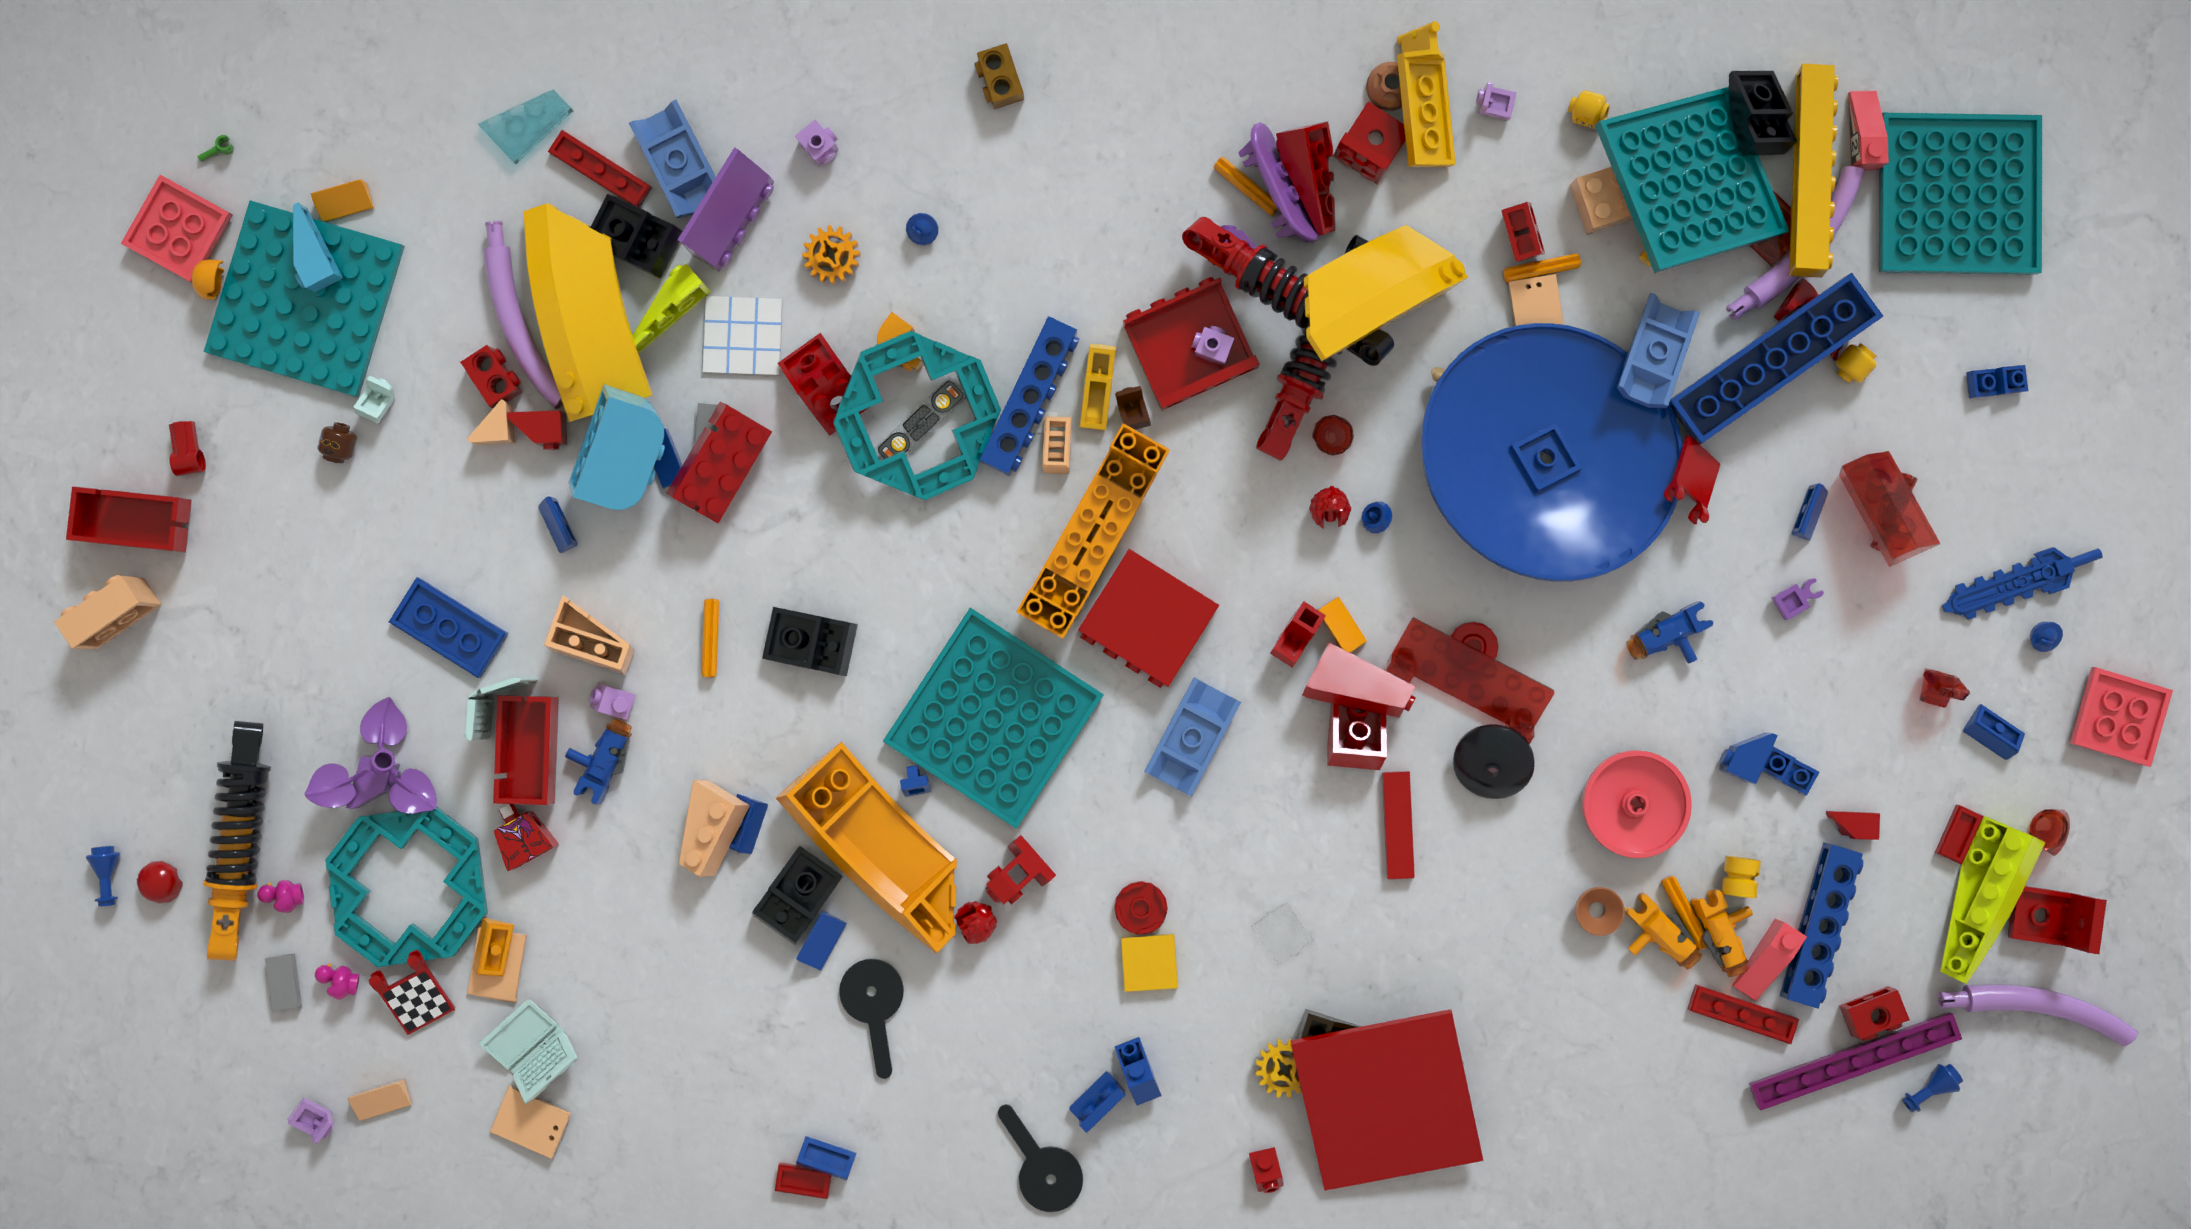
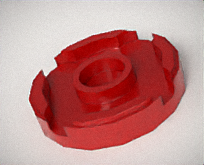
M1137 881L1121 889L1116 897L1114 909L1116 919L1124 929L1134 934L1144 935L1160 928L1166 918L1168 907L1166 897L1160 888L1150 882Z

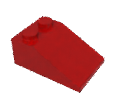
M1331 703L1327 766L1380 770L1387 757L1386 715Z

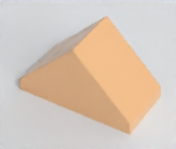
M501 399L470 434L467 440L475 445L515 443L514 424L507 418V412H513V406Z

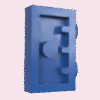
M1106 1071L1070 1105L1069 1110L1079 1119V1126L1087 1133L1126 1095L1125 1089Z

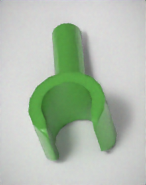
M220 135L215 140L216 146L197 157L202 162L220 152L228 155L233 152L234 147L228 145L222 148V144L229 141V138L226 135Z

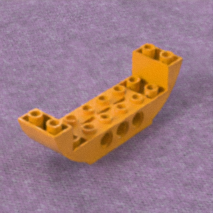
M1124 423L1121 425L1105 459L1016 613L1064 639L1139 509L1170 449Z

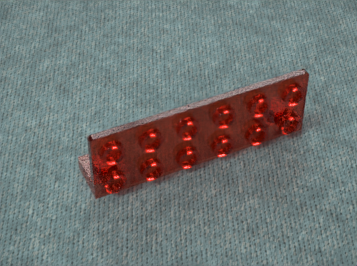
M1415 617L1411 618L1387 660V672L1408 683L1411 682L1413 677H1416L1505 723V726L1519 732L1529 744L1535 737L1534 727L1554 695V689Z

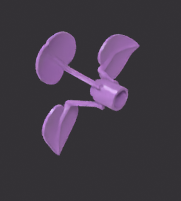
M390 697L374 704L364 715L360 724V733L363 740L367 743H378L379 751L372 756L369 765L350 778L346 768L339 764L330 763L323 765L312 775L305 791V797L312 803L326 808H339L350 803L356 795L355 787L351 782L372 770L379 775L388 772L393 781L396 782L389 790V800L397 811L405 814H415L433 811L437 806L435 789L429 778L423 772L409 768L401 774L399 779L395 773L396 770L393 768L395 763L394 755L383 747V744L388 746L398 744L407 733L405 717Z

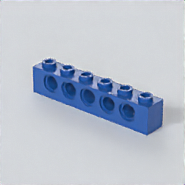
M1050 316L1047 317L980 458L981 463L1010 476L1012 471L1017 472L1023 459L1019 455L1023 447H1029L1034 437V434L1031 433L1034 423L1040 424L1046 410L1042 409L1045 400H1051L1057 386L1053 385L1057 375L1062 377L1067 368L1068 362L1065 361V358L1069 351L1072 353L1075 351L1080 338L1076 337L1077 329ZM1050 344H1058L1062 349L1060 354L1057 356L1049 355L1046 349ZM1040 367H1045L1050 371V376L1045 380H1039L1035 376L1036 370ZM1028 391H1034L1039 395L1036 403L1028 404L1024 401V395ZM1017 415H1024L1027 418V424L1022 428H1016L1012 424L1013 418ZM1005 439H1013L1016 442V447L1011 452H1005L1001 449V443Z
M1823 842L1798 929L1807 938L1793 960L1788 964L1780 992L1781 997L1818 1009L1820 1003L1824 1002L1827 993L1825 988L1826 981L1834 970V963L1832 962L1834 953L1839 950L1841 945L1842 926L1846 925L1849 917V912L1847 911L1849 901L1854 898L1856 893L1855 880L1863 868V853ZM1841 868L1843 876L1839 881H1836L1834 872L1836 869ZM1833 893L1835 895V903L1829 907L1826 900ZM1826 919L1828 928L1821 933L1819 924L1822 920ZM1819 945L1821 953L1818 957L1813 958L1812 949ZM1812 971L1813 980L1806 984L1804 981L1805 974Z

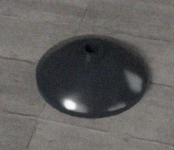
M1489 724L1470 730L1459 740L1454 751L1453 766L1458 780L1467 790L1480 797L1502 799L1515 795L1525 788L1533 775L1535 759L1530 744L1519 732L1507 726ZM1495 768L1497 772L1492 773L1488 769Z

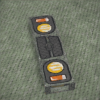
M949 376L874 448L875 452L882 459L904 451L907 456L966 399L964 391Z

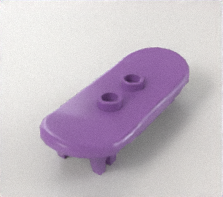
M1261 122L1256 123L1251 129V140L1238 154L1240 157H1244L1247 154L1250 155L1243 162L1244 167L1252 165L1258 167L1276 208L1282 213L1271 223L1273 229L1283 226L1282 230L1276 233L1277 238L1298 235L1303 241L1314 243L1318 240V233L1281 161L1273 134L1265 124Z

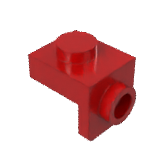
M1275 1147L1249 1153L1258 1192L1272 1193L1279 1190V1187L1284 1186Z

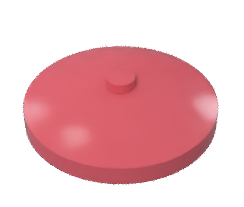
M1624 751L1602 761L1590 774L1582 795L1584 820L1593 837L1606 849L1630 858L1655 856L1672 847L1685 832L1691 816V794L1682 773L1664 757L1647 751Z

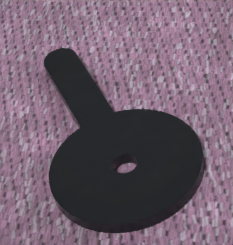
M865 959L852 965L844 974L840 983V1000L844 1009L851 1017L869 1024L876 1074L878 1077L886 1079L892 1074V1063L885 1020L890 1018L900 1007L904 995V986L901 976L892 965L880 959ZM874 986L877 990L876 995H868L867 988Z
M1009 1104L1001 1105L998 1109V1116L1026 1156L1019 1174V1185L1024 1198L1030 1205L1041 1211L1056 1212L1066 1209L1076 1201L1083 1186V1172L1078 1160L1063 1148L1054 1146L1040 1148L1013 1107ZM1050 1174L1056 1177V1182L1053 1184H1049L1046 1181V1177Z

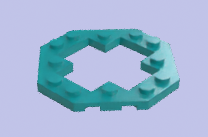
M909 331L860 352L834 417L833 424L854 472L920 499L927 500L974 479L980 458L990 439L991 431L995 421L998 419L1001 408L980 359ZM921 357L930 381L951 372H956L975 420L951 430L961 455L914 475L904 451L879 461L859 411L883 402L873 376Z
M437 806L433 811L415 814H405L396 811L360 816L325 859L331 885L329 886L331 908L334 909L335 935L376 967L407 963L409 953L414 950H419L425 961L453 957L488 914L479 840ZM419 829L459 860L443 882L461 895L463 900L434 938L430 937L415 924H410L398 941L394 943L355 913L371 891L350 874L380 835L384 836L399 849H404Z

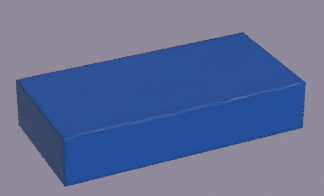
M805 1136L796 1164L847 1181L856 1153Z

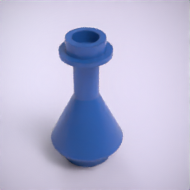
M114 846L91 848V855L86 856L88 863L99 879L100 898L95 899V902H98V907L115 905V900L118 899V897L112 896L111 876L120 857L119 852H114Z
M1938 1064L1926 1087L1913 1096L1905 1093V1098L1902 1101L1912 1113L1914 1111L1920 1112L1919 1105L1931 1096L1959 1092V1084L1963 1082V1079L1951 1064L1946 1066Z

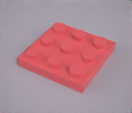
M159 175L121 244L192 282L191 275L194 267L198 262L208 260L233 214L170 179Z
M2091 667L2069 744L2151 767L2173 690L2101 668Z

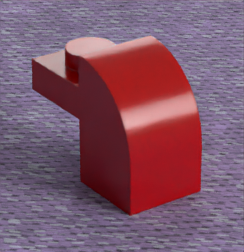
M1303 601L1278 637L1270 654L1293 668L1326 615Z

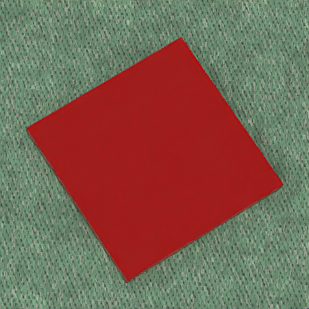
M1451 1009L1291 1040V1047L1325 1191L1484 1161Z

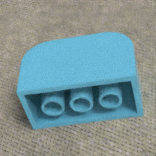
M605 384L603 385L568 482L573 498L613 510L630 508L642 498L646 486L651 485L654 480L655 470H653L656 460H661L665 448L662 445L664 440L663 424L654 406L647 399Z

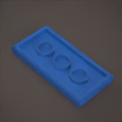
M416 577L389 620V623L477 678L482 677L509 634L420 577Z

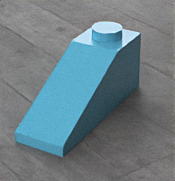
M296 203L293 205V265L297 271L295 278L302 288L315 293L343 279L308 208L300 203Z

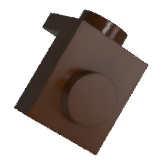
M1141 386L1127 387L1115 393L1122 423L1134 430L1151 426Z

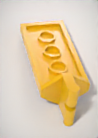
M1437 21L1397 37V42L1401 45L1402 53L1397 55L1409 167H1451L1456 165L1445 57L1438 49L1437 32L1440 29V25Z

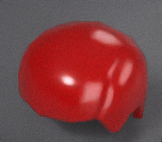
M164 861L150 862L140 870L136 879L140 894L145 899L159 904L168 903L175 899L183 885V882L178 877L177 869Z

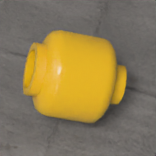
M1583 90L1578 97H1572L1568 112L1572 113L1573 123L1595 129V125L1599 121L1607 118L1610 104H1607V99L1604 95Z
M1862 343L1858 346L1851 344L1836 360V366L1840 369L1837 374L1848 383L1852 380L1861 383L1876 368L1877 363L1874 359L1877 356Z

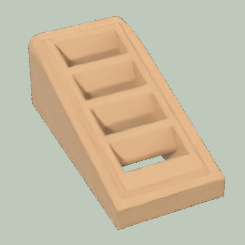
M1045 416L1042 464L1044 473H1070L1071 417ZM1050 427H1065V431H1050ZM1050 438H1065V442L1050 441ZM1050 449H1064V453L1049 451ZM1049 460H1064V462H1055Z

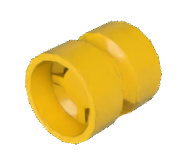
M1725 856L1724 871L1728 876L1723 878L1721 892L1726 895L1757 898L1759 883L1755 881V877L1760 875L1761 860Z

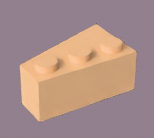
M562 595L544 646L550 651L626 675L635 650L630 644Z
M693 780L679 864L699 877L715 876L750 805L709 780Z

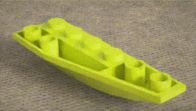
M1984 816L1961 865L1940 972L1965 984L1968 983L2013 911L2045 842Z

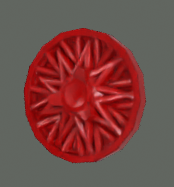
M1468 622L1457 627L1451 634L1448 643L1449 655L1454 663L1463 670L1468 671L1483 670L1491 665L1497 657L1499 648L1497 637L1492 629L1478 622Z

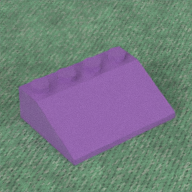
M734 147L679 236L678 241L692 256L715 270L720 271L722 267L725 268L732 259L733 254L731 251L736 244L740 245L745 238L747 225L749 222L753 223L760 213L758 207L763 199L767 200L772 194L774 181L758 165Z

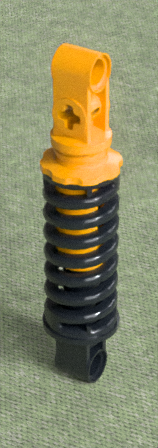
M235 721L232 735L231 761L217 762L218 771L223 773V777H230V779H218L216 781L217 786L229 788L228 793H216L214 797L216 801L227 802V806L215 807L213 809V814L221 816L220 822H213L211 828L220 830V835L210 837V843L218 844V850H210L208 857L216 858L217 860L216 865H208L206 867L207 874L205 880H203L204 886L212 888V897L208 899V905L214 906L211 935L207 950V959L236 961L241 908L248 907V900H246L247 891L256 889L258 885L256 883L257 877L252 873V870L256 869L259 863L252 856L259 854L260 847L252 842L259 841L262 838L261 832L254 828L260 827L263 824V818L256 814L265 810L264 803L258 801V799L264 798L267 792L263 787L257 785L266 783L269 771H271V766L258 763L263 736V723ZM224 915H228L229 920L233 921L228 927H223V922L219 921Z

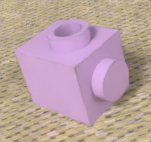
M816 119L795 135L798 143L818 166L822 163L828 164L836 157L835 152L838 151V147L835 142L838 140L829 127L823 129Z
M1210 326V329L1204 327L1202 334L1197 332L1192 344V347L1196 349L1194 356L1224 367L1234 338L1225 335L1226 331L1219 327Z

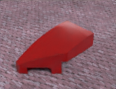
M1826 811L1827 817L1833 819L1839 827L1838 831L1841 835L1849 836L1850 839L1879 840L1880 813Z

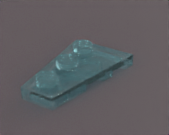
M553 89L478 123V125L517 164L573 112V109Z

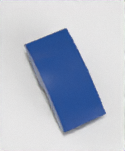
M2025 365L1966 372L1969 398L2029 391Z
M1774 746L1762 772L1805 796L1809 793L1819 774V771L1796 760L1795 757Z

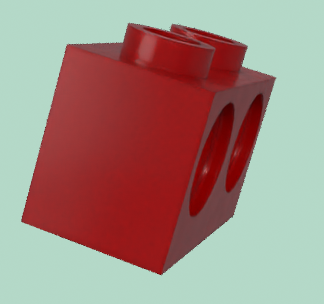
M1530 202L1501 210L1516 262L1546 254Z
M485 345L460 363L488 406L494 408L501 399L509 402L521 394L522 390L518 386L521 384V381L513 370L509 372L504 365L507 360L498 348L494 349L489 345ZM490 358L492 362L490 369L483 371L481 367L483 361ZM504 380L506 382V389L502 393H497L496 385Z

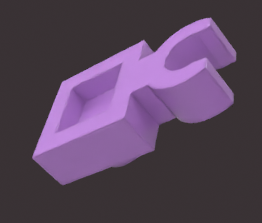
M1815 578L1806 580L1802 584L1801 589L1797 584H1793L1771 597L1784 620H1789L1811 607L1807 599L1820 598L1824 594L1823 590L1816 593L1810 591L1811 584L1817 581Z

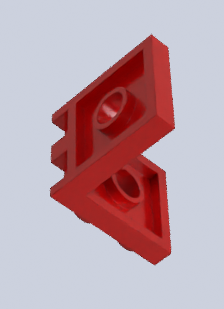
M1368 101L1348 133L1345 132L1333 157L1343 165L1351 167L1360 173L1365 179L1378 184L1406 141L1404 124ZM1372 132H1378L1381 134L1383 142L1379 145H1373L1369 142L1368 135Z
M819 333L777 364L796 393L830 436L836 432L833 420L840 405V402L836 405H830L831 400L837 396L843 397L851 375L823 335ZM866 408V409H864V410H862V411H859V414H861L862 412H864V411L867 410L868 408Z
M2025 886L2010 915L2008 938L2065 946L2087 953L2100 954L2107 900L2081 894ZM2042 908L2045 911V919L2038 923L2034 919V913L2037 909Z

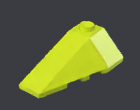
M687 263L683 266H676L669 273L670 277L661 287L632 335L638 354L711 293L709 288Z

